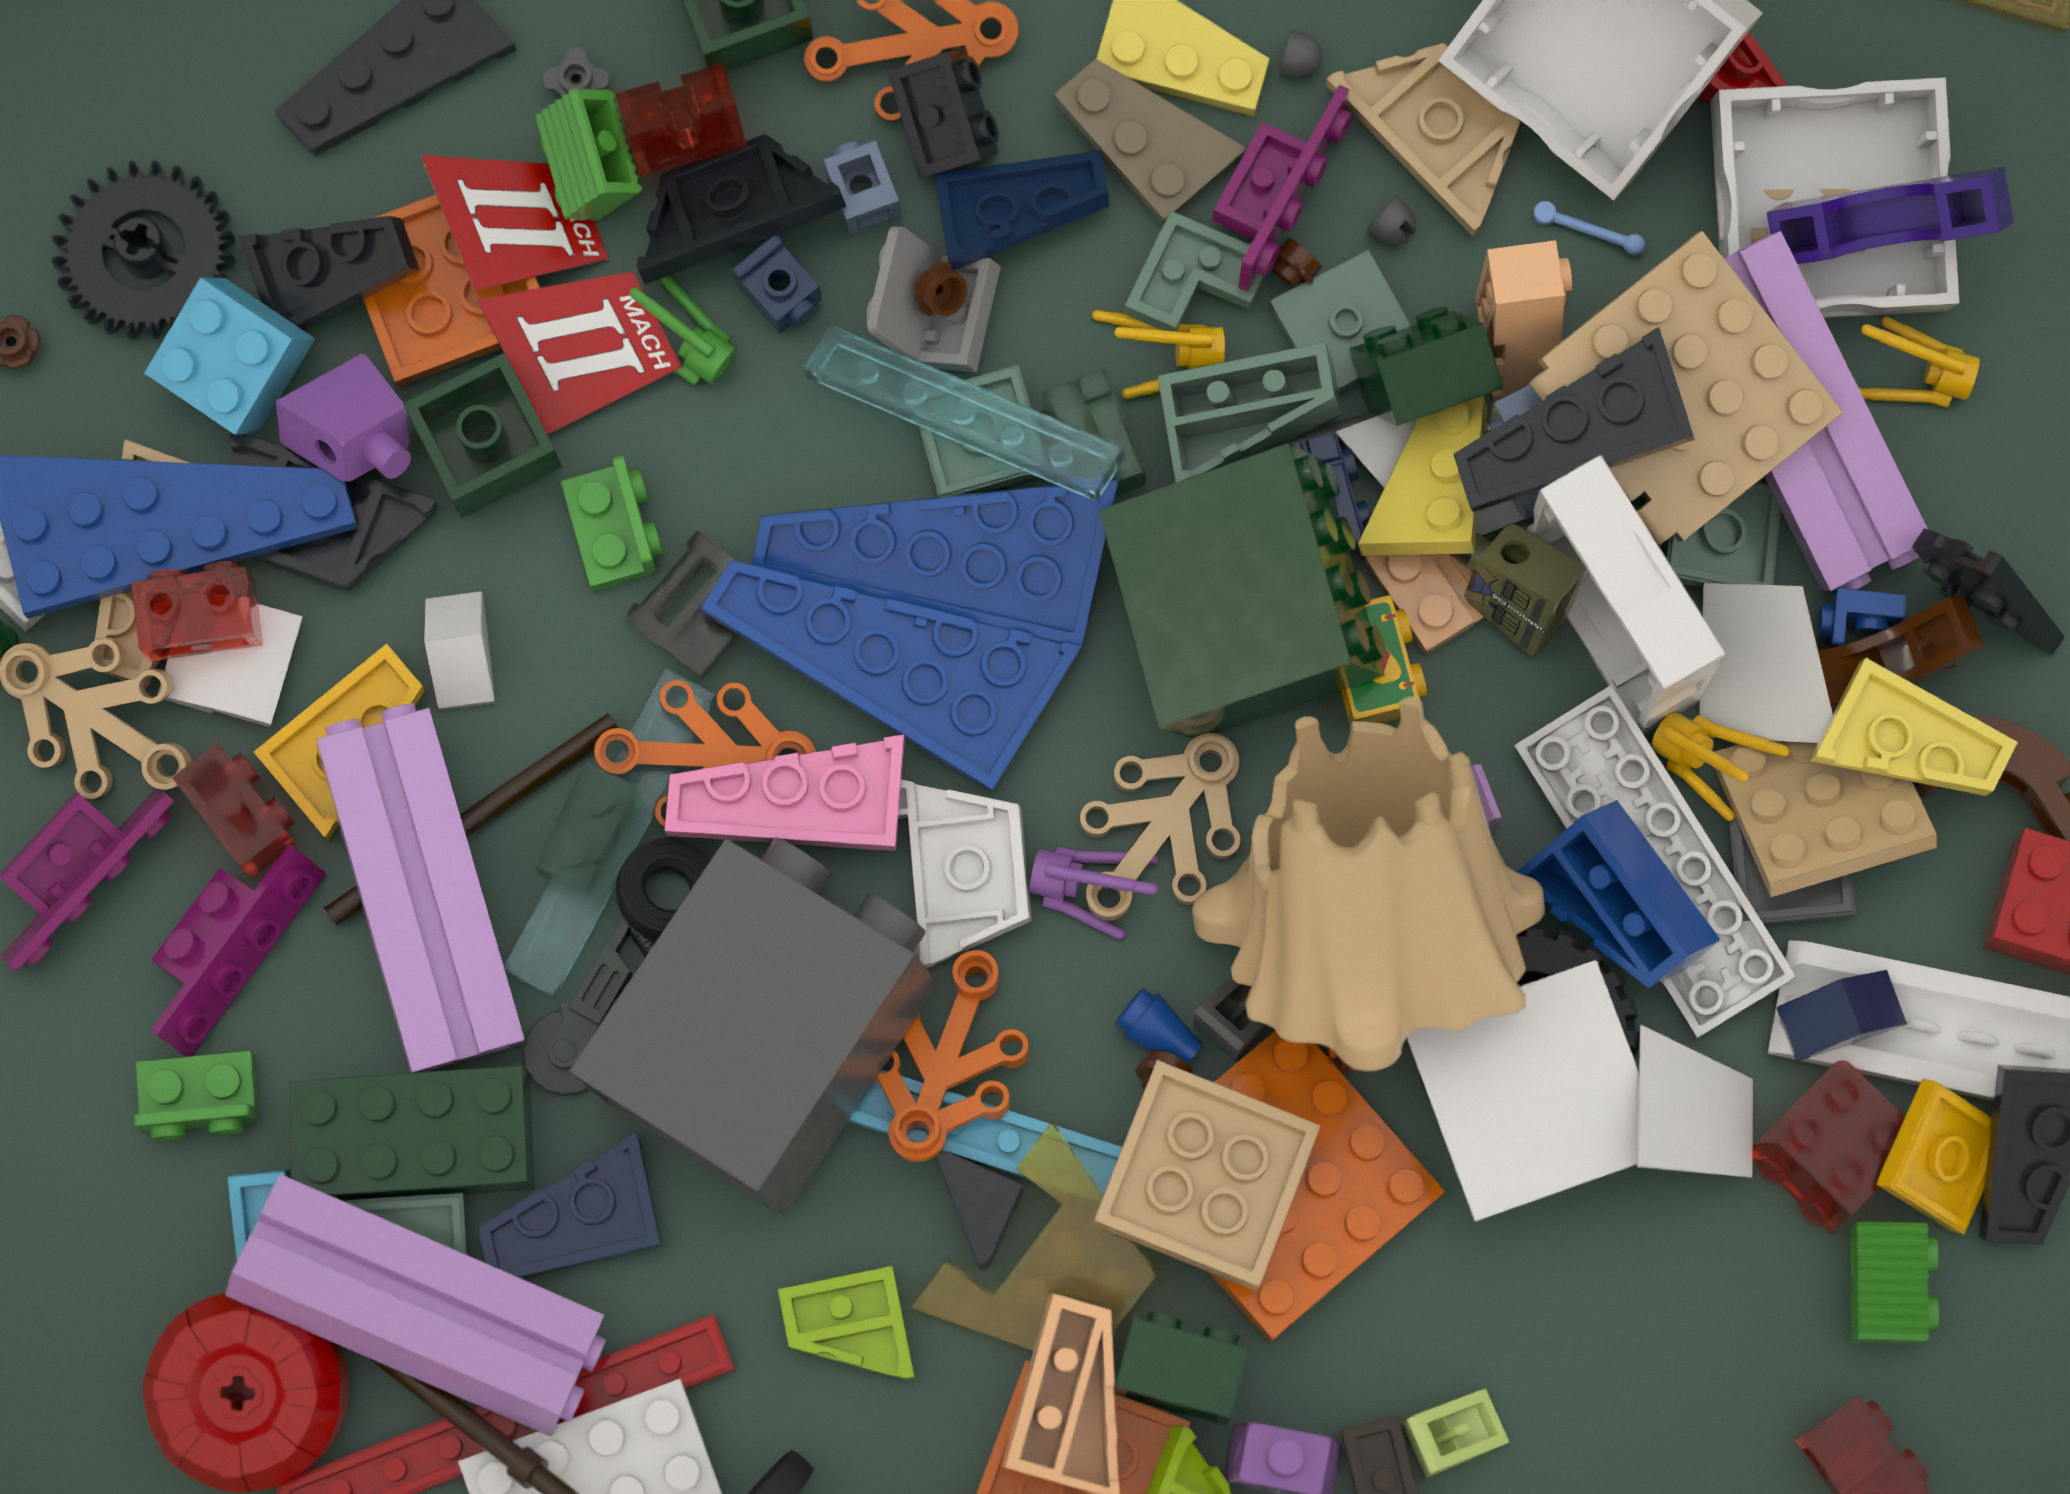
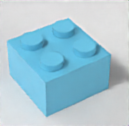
M200 277L144 374L234 435L260 433L276 406V400L281 398L315 338L226 278Z

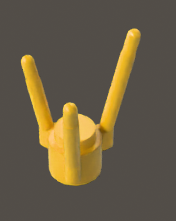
M1095 310L1092 313V318L1095 321L1124 326L1115 329L1114 334L1118 338L1175 344L1176 365L1187 366V370L1224 363L1225 338L1222 327L1180 324L1177 332L1166 331L1123 313ZM1157 379L1125 388L1122 391V397L1130 399L1160 392L1159 381Z
M1884 317L1881 320V324L1883 327L1899 334V336L1869 324L1862 326L1861 332L1865 336L1928 361L1923 382L1933 385L1932 390L1859 388L1863 399L1873 401L1924 402L1948 408L1952 397L1964 401L1968 399L1977 377L1980 358L1965 354L1962 349L1943 344L1890 317Z
M1677 712L1669 714L1660 723L1652 741L1653 750L1668 759L1667 770L1681 777L1727 821L1735 819L1734 811L1691 770V767L1696 769L1706 762L1740 782H1746L1749 779V774L1713 752V740L1710 736L1782 757H1786L1790 753L1789 747L1714 724L1701 715H1697L1693 720H1690Z

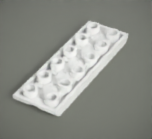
M1612 685L1514 745L1566 829L1583 814L1618 800L1720 938L1716 945L1683 972L1663 981L1697 1038L1797 977ZM1741 906L1751 921H1743Z
M1788 941L1785 959L1797 977L1779 988L1776 1008L1839 979L1887 969L1907 1022L1906 1026L1802 1060L1804 1062L1918 1086L1922 1078L1933 1080L1955 1094L1993 1102L1998 1065L2070 1069L2069 996L1807 941ZM1775 1008L1767 1054L1795 1059L1778 1011Z

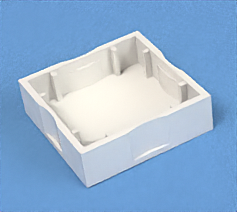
M1482 0L1438 61L1499 110L1518 118L1542 138L1554 154L1614 201L1632 183L1763 12L1747 0Z
M1946 78L1873 81L1840 89H1814L1803 86L1719 90L1710 100L1719 253L1723 258L1751 244V228H1768L1769 230L1766 212L1782 203L1822 197L1824 195L1820 189H1851L1850 192L1943 177L1947 176L1951 157ZM1764 190H1794V192L1784 200H1774L1767 196ZM1955 239L1899 243L1864 250V253H1850L1829 260L1798 264L1824 318L1948 311L1959 304Z
M1600 455L1540 490L1533 509L1534 523L1528 526L1526 531L1585 565L1586 572L1567 619L1580 637L1608 686L1612 685L1644 735L1658 727L1669 714L1674 712L1682 713L1699 703L1725 652Z

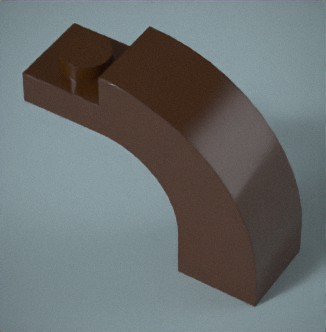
M1962 594L1948 597L1882 632L1846 645L1818 650L1832 713H1834L1858 664L1864 658L1873 661L1917 686L1955 668L1956 662L1983 649L1985 646L1965 597Z
M1972 716L2018 742L1998 782L2011 788L2023 799L2045 834L2070 841V792L2063 794L2059 787L2070 778V762L2045 738L2020 724L1989 716ZM1912 782L1921 801L1943 788Z

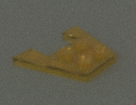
M1052 1121L1016 1169L1059 1201L1062 1206L995 1295L947 1260L911 1307L912 1309L1034 1350L1049 1294H1057L1111 1310L1113 1333L1155 1278L1157 1272L1136 1242L1092 1225L1103 1198V1193Z

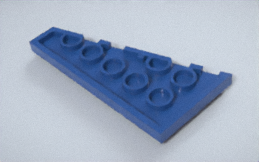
M0 455V522L22 611L28 619L358 528L346 482L340 481L319 468Z
M1120 478L765 514L761 517L752 565L799 576V579L831 587L840 586L856 590V593L884 600L888 598L974 619L975 622L1007 630L1015 629L1031 633L1032 636L1083 646L1106 544V535L1099 510L1114 505Z
M734 560L729 562L701 606L700 611L896 734H904V738L989 792H992L1082 647L1062 641L1060 643L1035 637L1031 633L1015 629L1007 630L978 623L974 619L888 598L884 600L856 593V590L840 586L831 587L799 579V576Z

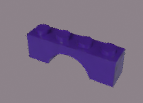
M2004 167L1786 202L1766 212L1770 234L1782 232L1797 265L1829 260L1858 251L1923 240L1948 241L1998 233L2014 223Z

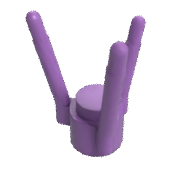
M1057 846L1055 852L1039 849L1033 865L1029 893L1044 896L1042 907L1061 911L1117 940H1123L1126 936L1123 929L1107 922V920L1097 918L1091 912L1066 900V896L1076 898L1081 883L1155 895L1158 888L1152 883L1084 870V864H1080H1119L1128 852L1084 851ZM1157 854L1149 864L1158 863L1159 857Z

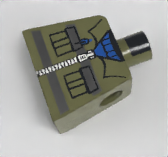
M1516 524L1506 525L1492 543L1479 533H1476L1475 553L1449 554L1473 571L1464 594L1466 601L1533 658L1565 622L1586 572V567L1582 562Z

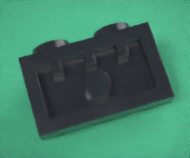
M965 47L887 71L920 178L976 162L998 153L996 146L999 139L997 124L993 115L985 110L979 91L982 87L981 72L974 58L969 57Z

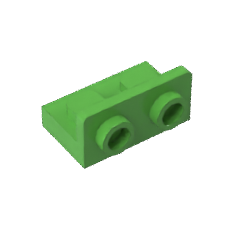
M623 455L612 458L614 463L612 467L561 481L592 592L657 574L653 556L663 554L654 521L643 523L638 506L639 503L648 501L640 470L637 468L629 471Z
M252 1051L136 1062L139 1114L134 1115V1127L143 1133H150L151 1140L153 1141L186 1138V1129L208 1127L209 1135L238 1134L244 1132V1123L259 1122L255 1054Z

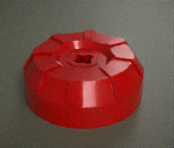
M225 1292L208 1297L185 1309L167 1325L165 1331L158 1339L148 1361L143 1379V1400L146 1415L161 1452L177 1469L179 1468L189 1477L210 1487L227 1492L243 1493L265 1490L278 1486L306 1472L330 1449L342 1428L348 1409L350 1394L348 1367L340 1345L308 1332L297 1325H292L225 1296Z

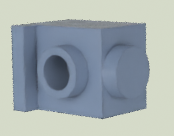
M876 140L864 145L862 141L848 142L834 149L831 157L823 159L829 183L833 182L839 186L847 207L840 209L849 236L901 218L899 199ZM861 181L869 183L872 187L855 194L851 191L852 186Z

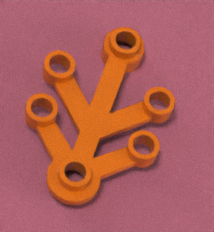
M856 0L857 4L864 10L877 11L906 33L842 44L840 40L834 37L822 36L813 40L808 45L804 61L808 73L814 79L821 82L838 80L844 75L849 66L911 56L905 64L907 65L938 55L942 50L965 46L969 57L974 58L979 66L985 57L1002 56L1014 46L1018 36V22L1013 12L1007 6L993 1L975 5L969 0H933L961 22L960 24L937 27L900 0H879L875 4ZM987 19L998 21L1002 29L1000 36L993 40L984 38L980 32L981 23ZM823 48H830L837 54V63L830 69H823L816 63V54ZM890 85V87L880 90L876 95L875 110L882 119L896 121L901 118L900 112L887 114L880 106V101L886 94L894 93Z
M682 680L669 681L662 687L659 693L660 705L667 713L678 715L704 744L638 741L630 731L622 728H613L601 734L594 746L596 763L603 771L613 775L627 773L636 764L689 766L706 769L740 762L751 764L774 760L775 756H778L779 752L786 748L794 750L798 755L816 752L813 743L805 735L796 731L779 732L751 702L749 690L740 683L732 682L724 685L718 691L716 696L717 708L727 717H737L760 746L736 745L696 702L692 688ZM681 687L685 690L687 702L683 707L673 708L668 705L665 696L669 688ZM736 689L743 694L744 705L740 710H729L723 704V695L727 690ZM613 741H620L627 747V758L621 763L611 762L606 756V747ZM668 795L660 798L654 808L655 819L664 828L666 820L661 816V807L667 802Z
M971 950L965 952L956 959L953 965V982L958 994L936 1051L920 1022V1013L903 1037V1041L924 1080L917 1102H915L900 1076L901 1064L896 1051L889 1058L894 1063L893 1068L886 1073H879L873 1082L881 1085L895 1113L889 1125V1140L893 1150L905 1160L912 1162L930 1160L943 1149L948 1132L980 1117L987 1120L1001 1119L1010 1109V1095L1007 1087L1001 1082L994 1080L982 1083L977 1088L975 1095L941 1108L948 1089L1000 1065L1010 1069L1018 1068L1025 1064L1029 1057L1028 1039L1024 1033L1016 1029L1004 1030L998 1034L995 1041L960 1057L980 1001L991 997L999 986L998 965L995 959L984 951ZM973 974H981L987 978L986 983L977 988L969 986L966 980ZM1008 1042H1017L1022 1046L1020 1053L1014 1056L1005 1055L1001 1048ZM996 1093L1002 1096L1003 1101L999 1106L991 1108L985 1106L982 1103V1099L987 1094ZM914 1128H924L929 1132L928 1137L922 1142H913L907 1136Z

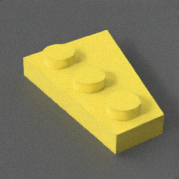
M1113 0L1097 55V60L1148 90L1255 117L1269 67L1268 57L1177 0Z
M1479 396L1418 418L1358 542L1362 556L1475 553L1478 511L1472 512L1469 507L1453 454L1485 435L1488 408L1484 396Z
M1864 658L1858 664L1810 761L1987 796L1994 791L2018 742L1873 661Z

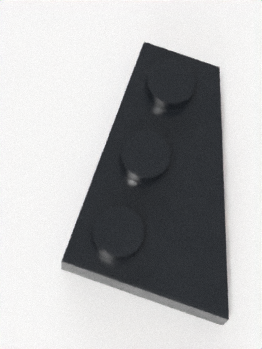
M393 216L333 223L331 226L320 228L281 230L282 233L268 235L252 234L239 236L261 302L303 331L420 270L403 220Z
M1998 1065L1979 1237L1986 1242L2043 1245L2070 1184V1069Z

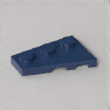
M1101 150L935 174L948 263L952 266V270L959 269L1109 207L1108 189Z
M637 1131L619 1141V1144L593 1160L589 1159L574 1168L573 1172L545 1189L536 1191L478 1226L485 1263L520 1279H525L663 1247Z

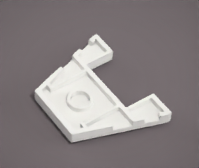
M902 780L898 819L908 818L917 923L926 931L925 936L913 953L916 954L926 969L1031 922L1022 808L1019 804L949 789L945 791Z

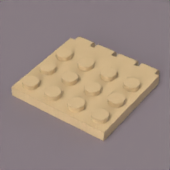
M1703 231L1696 233L1537 360L1544 370L1529 382L1538 396L1544 401L1546 400L1545 397L1564 385L1567 387L1596 369L1595 366L1615 353L1617 355L1641 341V337L1657 327L1660 328L1695 440L1609 468L1630 502L1640 494L1646 499L1647 502L1640 506L1636 512L1658 546L1672 535H1674L1678 542L1686 540L1843 413Z

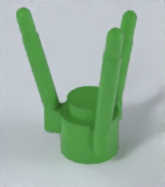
M671 275L659 279V281L703 330L698 327L694 330L690 329L641 290L632 288L630 296L685 340L678 351V355L685 359L684 364L680 362L682 367L672 373L681 376L693 386H696L701 379L713 385L723 375L737 353V348L729 343L732 337L710 320Z

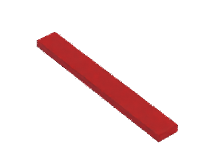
M712 1314L601 1357L597 1360L593 1371L581 1367L574 1385L585 1390L572 1419L680 1378L686 1390L735 1371L716 1316ZM479 1405L471 1408L512 1441L538 1432ZM444 1418L304 1472L287 1482L275 1486L277 1494H418L463 1476L458 1461L486 1450ZM559 1418L557 1424L565 1422L566 1420Z

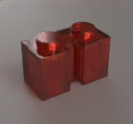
M723 63L682 74L680 76L683 86L663 92L658 81L616 93L639 176L747 146L735 99Z
M1859 1395L1850 1399L1794 1440L1833 1494L1931 1493L1923 1483L1929 1477L1926 1469L1908 1448L1900 1454L1886 1436L1893 1429L1892 1424L1873 1400L1865 1404Z

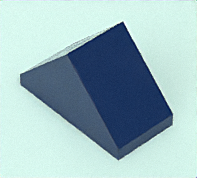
M1887 969L1839 979L1776 1008L1796 1062L1907 1025Z

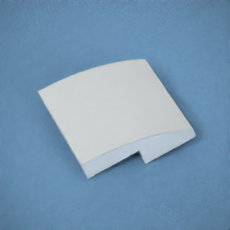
M189 588L164 669L170 676L173 684L172 692L166 700L210 714L216 711L269 727L273 720L302 616L241 599ZM160 683V686H159V690H158L157 695H158V694L160 693V691H161V683Z

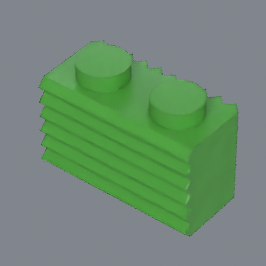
M573 89L568 91L569 94L562 95L561 99L555 100V103L548 105L549 108L542 109L541 113L535 114L541 134L540 145L543 153L548 158L556 187L555 198L558 205L562 208L565 220H600L639 194L642 187L637 183L639 177L634 173L636 166L631 163L633 156L628 152L630 146L625 142L627 135L622 132L624 125L619 121L621 115L616 111L619 105L613 101L616 95L611 90Z
M1856 1221L1850 1226L1851 1343L1921 1345L1929 1340V1331H1937L1939 1303L1937 1296H1928V1272L1936 1273L1938 1268V1241L1936 1237H1928L1927 1223Z

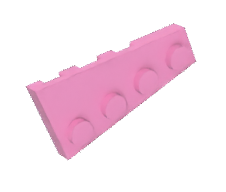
M904 734L885 737L884 741L856 745V743L833 746L832 750L803 755L793 753L775 756L774 760L744 764L740 762L671 774L669 777L665 821L666 836L771 843L774 837H778L794 845L896 851L905 743Z

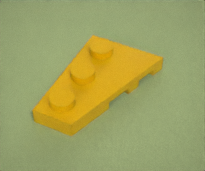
M386 643L262 744L254 753L325 839L329 841L339 826V822L318 752L317 738L327 736L326 727L350 719H359L362 728L383 723L381 712L404 704L414 703L416 706L425 689Z

